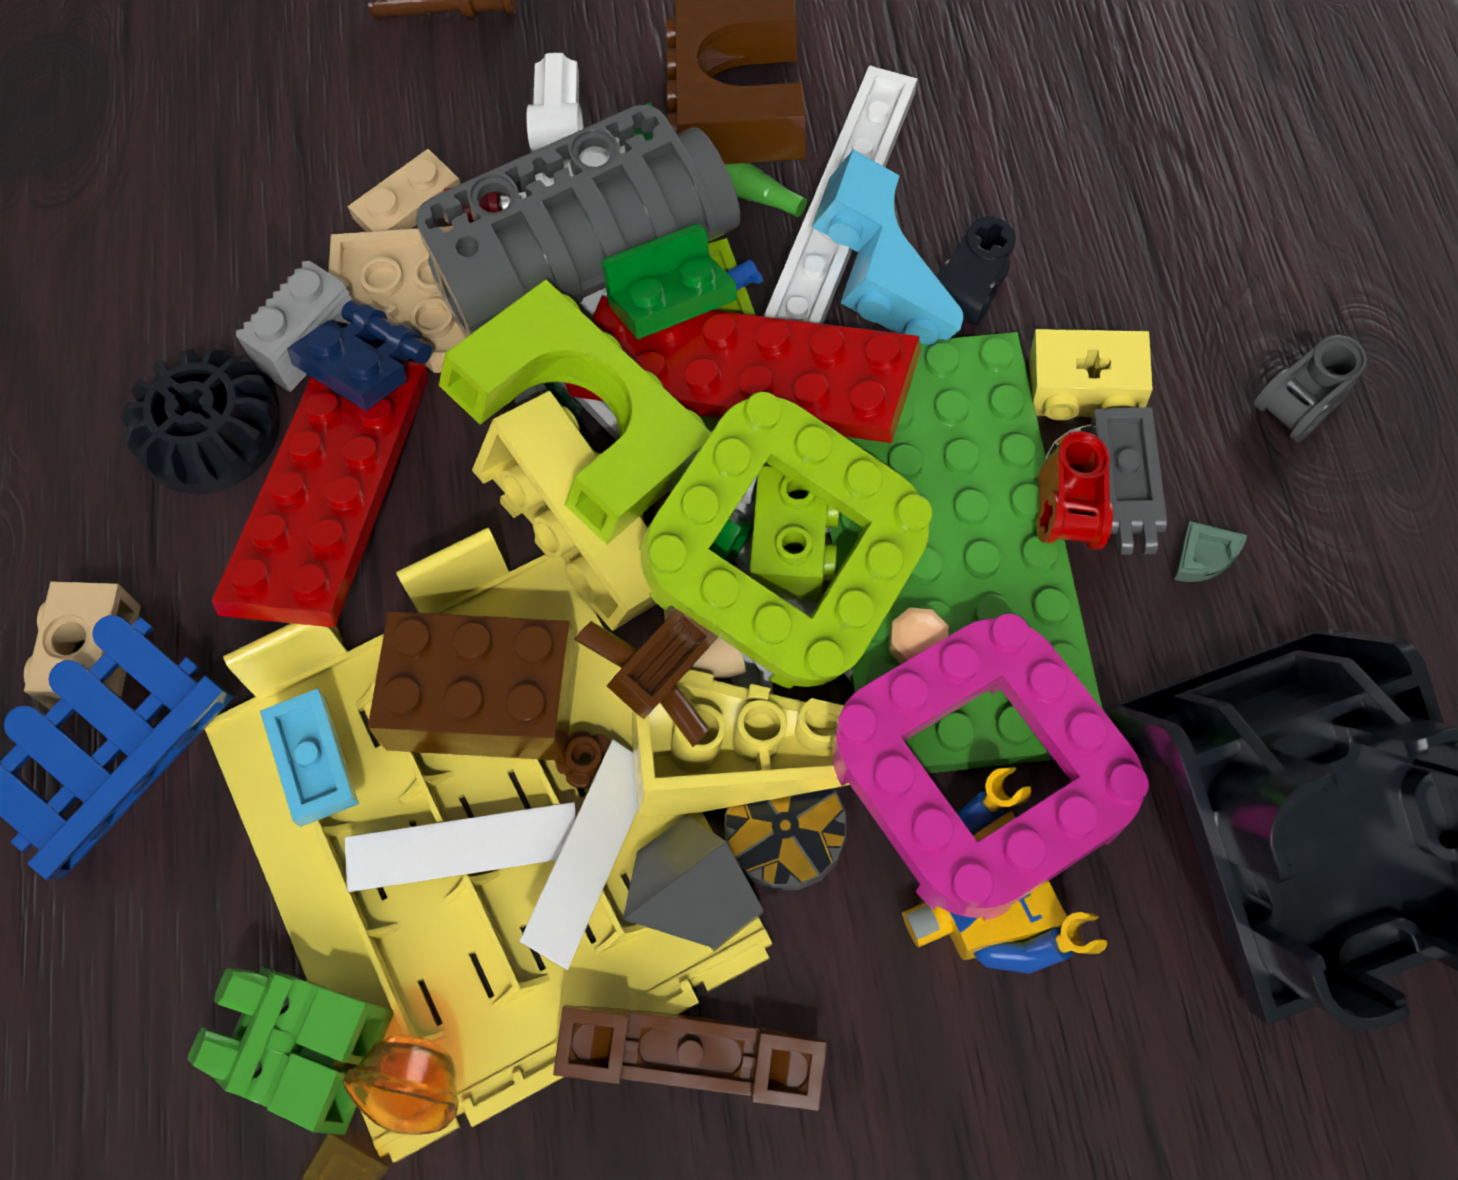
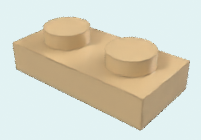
M427 149L351 203L348 209L352 218L366 232L411 229L417 225V211L422 203L444 192V188L455 187L461 183L459 178Z

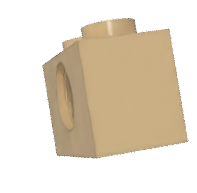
M50 582L46 602L40 606L37 615L39 631L33 655L28 658L24 667V692L50 710L61 699L49 685L48 678L51 669L57 663L65 660L78 662L90 669L105 654L95 644L92 636L93 628L97 621L105 616L114 615L125 619L133 625L139 617L141 605L119 584ZM85 641L83 646L78 651L72 654L75 647L79 643ZM119 665L104 683L121 697L127 671Z

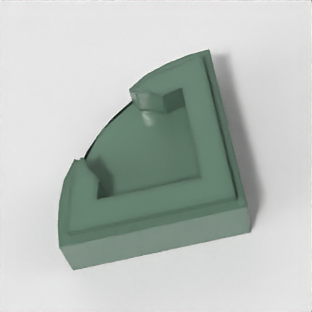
M1189 521L1184 531L1174 580L1198 582L1218 576L1236 560L1246 542L1247 535Z

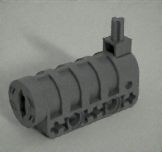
M638 105L429 198L418 209L416 222L422 242L429 253L428 262L434 282L466 338L544 280H547L561 294L571 297L578 304L583 301V298L606 288L601 266L603 259L694 224H700L706 230L709 242L739 227L740 208L727 168L708 136L695 126L676 134L665 115L659 109L649 105ZM642 128L646 134L653 132V139L645 141L641 135L634 136V130ZM615 137L619 139L620 147L625 145V153L621 154L619 152V146ZM589 147H601L610 154V157L603 165L593 167L582 163L579 159L581 152ZM564 160H570V167L574 176H570L568 167L564 168ZM544 172L548 178L554 177V184L545 186L541 180L536 181L535 175ZM516 182H520L521 191L526 192V198H519ZM490 192H501L510 198L508 206L500 212H487L479 206L481 198ZM468 204L474 220L472 223H469L467 213H463L462 207ZM444 217L448 224L452 223L453 229L450 232L443 233L442 229L435 226L434 221ZM544 383L538 384L525 390L514 399L517 405L520 406L548 392Z

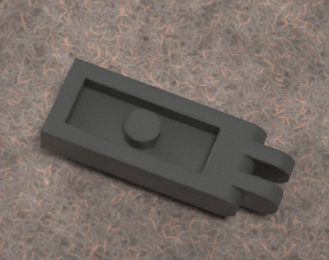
M1152 407L1094 409L1091 418L1092 434L1103 441L1110 456V502L1113 508L1111 534L1116 535L1118 555L1133 554V534L1139 533L1142 554H1156L1158 548L1157 533L1166 532L1167 515Z

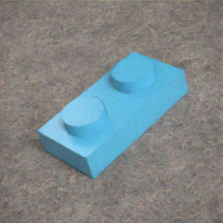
M318 688L260 711L292 820L298 826H305L359 804L326 698Z

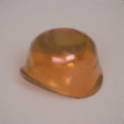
M410 1035L388 1037L373 1044L358 1066L347 1070L344 1075L343 1085L352 1101L371 1121L388 1131L408 1135L435 1133L446 1128L457 1114L459 1099L457 1096L456 1064L452 1056L442 1046L431 1040Z

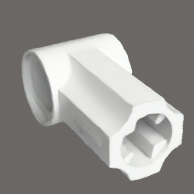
M563 53L545 54L544 59L535 63L534 103L527 107V133L532 152L583 129L582 111L579 103L577 61L570 60Z

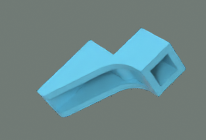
M852 150L830 176L812 224L814 229L829 236L834 242L858 252L841 304L858 312L864 319L878 323L895 333L919 336L920 343L933 346L938 339H950L961 328L963 312L899 228L894 210V195L900 176L861 153Z

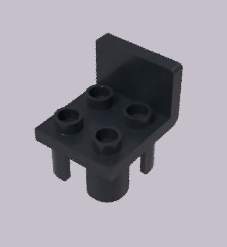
M1318 629L1105 708L1109 719L1128 741L1136 754L1169 766L1245 999L1252 1014L1269 1025L1316 1006L1350 1027L1365 1030L1379 1029L1402 1021L1410 1015L1405 994L1381 980L1434 959L1458 971V726L1444 724L1426 664L1419 651L1411 642L1396 637L1333 629Z

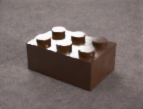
M388 611L368 729L386 751L566 761L565 751L568 744L579 646L577 641L574 640L575 635L570 621Z

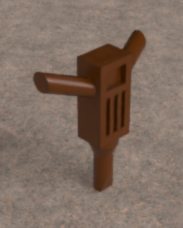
M676 609L639 650L593 621H590L574 638L575 641L621 668L608 683L607 687L643 720L660 703L692 747L708 732L710 728L678 687L677 683L718 638L717 635Z

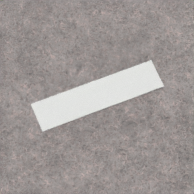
M613 739L519 941L568 970L638 810L633 752Z
M575 803L345 837L347 892L557 860L576 819Z

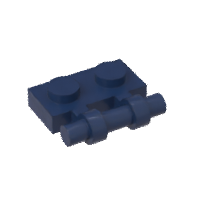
M350 300L343 306L341 312L343 319L350 322L349 325L341 328L327 320L292 344L287 350L293 366L367 411L407 382L403 366L406 361L412 359L419 364L426 363L432 355V347L421 340L419 332L406 324L395 325L388 321L385 312L371 304L361 305L354 300ZM376 339L384 343L377 349L369 345Z

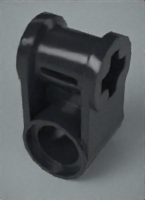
M986 216L975 220L952 257L945 262L937 275V279L960 306L963 312V320L975 326H978L985 317L997 290L1009 271V256L1013 251L1016 236L1011 224L1003 218Z

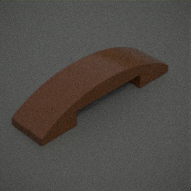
M564 1005L562 1008L553 1075L620 1084V1080L625 1079L751 1096L752 1102L819 1111L827 1042L826 1040L786 1031L709 1018L621 1008Z

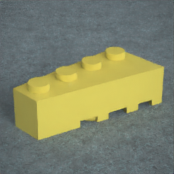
M548 391L492 420L472 471L483 484L493 479L505 492L504 495L500 496L502 506L513 518L522 513L533 524L534 542L547 557L558 558L561 556L567 563L565 568L567 580L613 631L657 604L649 595L652 590L642 570L641 550H639L641 540L648 527L642 514L609 544H606L564 505L574 476L601 454L594 452L581 435L577 420L568 408L561 406L551 391Z

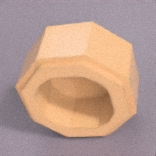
M908 608L892 621L889 633V653L902 664L947 638L949 626L932 609Z

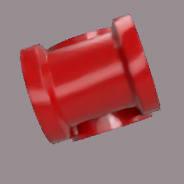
M1077 431L1066 435L1039 469L1037 534L1039 540L1043 543L1052 544L1057 539L1083 542L1087 548L1099 551L1108 542L1113 525V508L1110 502L1109 482L1110 456L1103 441L1094 434Z

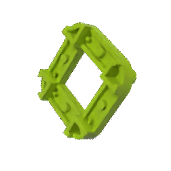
M758 392L749 399L736 404L724 414L643 535L639 550H641L642 570L652 590L649 595L661 608L667 611L670 606H673L772 672L769 677L770 681L787 688L793 686H818L830 682L848 671L864 654L926 548L929 537V523L933 514L930 503L920 496L913 485L904 477L812 414L788 400L777 398L767 392ZM765 462L862 527L857 535L859 537L810 617L709 550Z

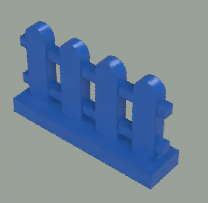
M110 615L101 618L95 624L92 636L95 644L105 654L90 669L83 664L71 660L61 661L51 669L48 678L49 685L61 699L46 715L39 709L19 706L11 710L5 718V733L17 745L0 760V816L19 832L10 841L21 852H27L34 845L39 850L27 864L45 880L65 879L234 698L220 683L207 676H204L199 682L194 680L192 677L200 668L187 657L177 665L146 638L154 628L141 617L133 625L119 616ZM119 665L151 692L136 710L104 683ZM166 705L171 712L154 727L150 721ZM75 711L107 738V741L93 755L60 728ZM121 752H124L128 757L113 773L107 769L109 764ZM31 757L64 785L49 802L16 774ZM79 798L84 804L67 819L63 813Z

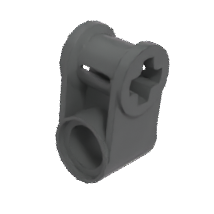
M1335 335L1323 339L1291 368H1287L1279 373L1258 395L1254 406L1259 411L1267 409L1291 430V439L1296 443L1302 441L1319 426L1330 412L1346 400L1366 367L1367 357L1365 350L1357 341L1347 336ZM1325 368L1333 369L1337 371L1340 375L1332 374Z

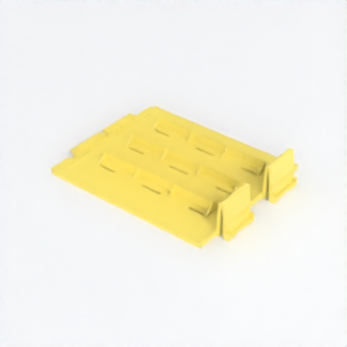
M489 528L483 529L396 572L419 613L570 621L575 637L590 621L603 628L593 608L567 580L565 572L567 563L561 556L554 558L543 555L509 572ZM290 623L223 656L228 668L255 697L216 716L204 730L212 745L307 980L393 1010L394 1015L373 1067L345 1063L344 1068L368 1077L358 1105L380 1157L390 1154L392 1161L396 1163L460 1128L456 1118L458 1115L465 1112L471 1127H474L564 1078L553 1075L562 1008L564 1005L681 1014L699 1004L692 989L693 987L704 983L709 992L769 959L765 948L771 946L772 941L759 917L714 952L708 946L623 920L629 891L621 875L626 873L631 882L637 851L686 815L713 832L702 812L639 817L637 810L588 922L596 942L591 944L584 931L568 970L539 954L546 969L541 971L531 949L519 942L523 935L521 928L527 926L557 860L385 886L383 889L387 898L384 900L378 888L347 892L345 837L412 827L411 824L416 822L417 826L468 819L469 817L460 800L464 796L474 817L526 810L509 776V773L513 771L532 809L574 802L577 817L590 788H583L586 795L581 797L576 787L567 783L565 774L558 772L555 760L386 751L381 744L375 747L360 712L365 710L369 719L384 634L348 651L342 643L343 639L337 627ZM577 642L579 652L569 735L579 730H587L592 735L601 733L610 741L613 739L633 752L632 709L607 687L608 683L621 668ZM318 688L326 698L359 804L300 827L292 820L260 711ZM589 754L581 755L580 762L588 763L591 756ZM474 953L495 995L489 998L470 956ZM423 980L443 1023L439 1026L419 983Z

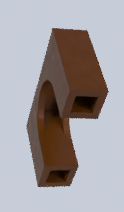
M675 0V17L666 18L668 43L666 55L669 79L667 80L669 109L667 120L675 133L678 134L694 126L700 128L714 144L724 164L806 159V117L802 82L736 86L712 79L718 73L737 66L797 62L795 0Z

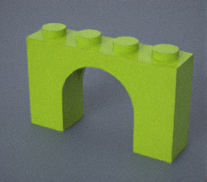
M544 280L444 354L439 386L480 425L522 392L542 383L565 382L575 384L601 398L611 409L617 420L620 438L574 476L564 505L603 542L609 544L679 482L712 432L706 428L703 420L695 412L683 407L670 395L653 373L643 370L630 358L612 335L602 332L590 321L571 297L561 294L552 284Z

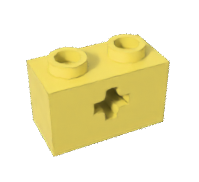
M1036 329L1029 355V385L1036 416H1047L1053 420H1069L1074 417H1092L1094 409L1146 407L1153 390L1149 331Z

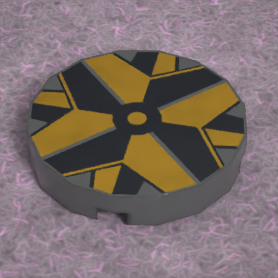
M833 788L727 807L725 812V841L728 843L743 873L752 882L765 887L767 885L772 888H782V890H800L821 881L837 865L846 842V812L837 792Z

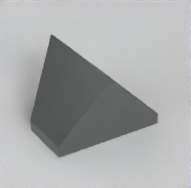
M686 815L637 851L623 920L708 946L714 952L760 917L764 910L728 843Z

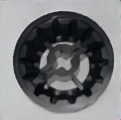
M193 348L180 351L181 364L170 368L163 360H159L152 366L157 378L151 384L139 379L131 389L137 402H128L122 412V420L128 428L124 435V440L139 463L158 483L169 489L188 494H206L221 491L242 482L252 475L270 455L277 441L280 429L279 407L263 377L257 373L253 365L242 356L230 357L225 349L221 348L206 349L203 358ZM211 375L204 383L188 381L195 377ZM221 382L225 385L227 391L225 410L212 392ZM163 398L165 401V412L169 418L158 427L154 419V410ZM177 428L183 436L170 435V433Z

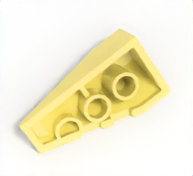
M688 670L677 685L710 728L694 747L690 745L660 703L644 720L632 710L633 760L639 817L700 813L841 787L832 764L834 761V733L844 705L814 698L807 702L770 694L771 688L750 684V688H744L715 681L712 674Z

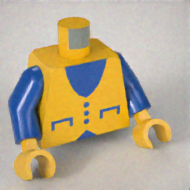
M999 768L993 771L987 778L985 784L986 792L978 793L957 812V815L977 842L1015 819L1012 811L1002 816L1003 811L1001 807L1021 805L1030 798V786L1021 788L1012 798L1008 797L1003 790L1004 779L1012 774L1016 768ZM1049 881L1013 904L1006 913L986 921L983 920V917L976 918L956 915L939 906L934 910L925 902L902 912L907 930L918 948L949 934L963 960L977 958L986 968L1030 974L1071 958L1073 952L1099 954L1107 946V940L1101 939L1091 941L1086 945L1083 943L1080 937L1081 927L1088 921L1097 920L1099 916L1084 912L1072 913L1067 916Z

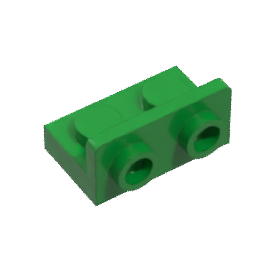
M700 224L691 225L607 257L601 262L609 307L637 339L738 300L736 282L709 255L707 233Z

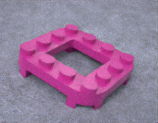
M1004 614L998 618L971 623L859 689L843 707L833 738L834 761L832 765L841 786L847 783L851 785L920 884L916 890L920 898L934 910L939 906L956 915L976 918L983 917L984 921L1006 913L1013 904L1105 843L1106 845L1110 844L1138 813L1143 797L1149 789L1148 778L1142 769L1137 754L1053 646L1040 633L1030 628L1024 619L1015 614ZM988 690L992 695L1001 690L1067 775L1071 783L977 842L906 745L905 741Z

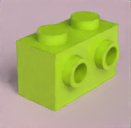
M763 466L758 473L750 577L782 599L820 601L822 598L823 580L832 581L835 577L837 545H825L826 527H838L839 511L772 466Z

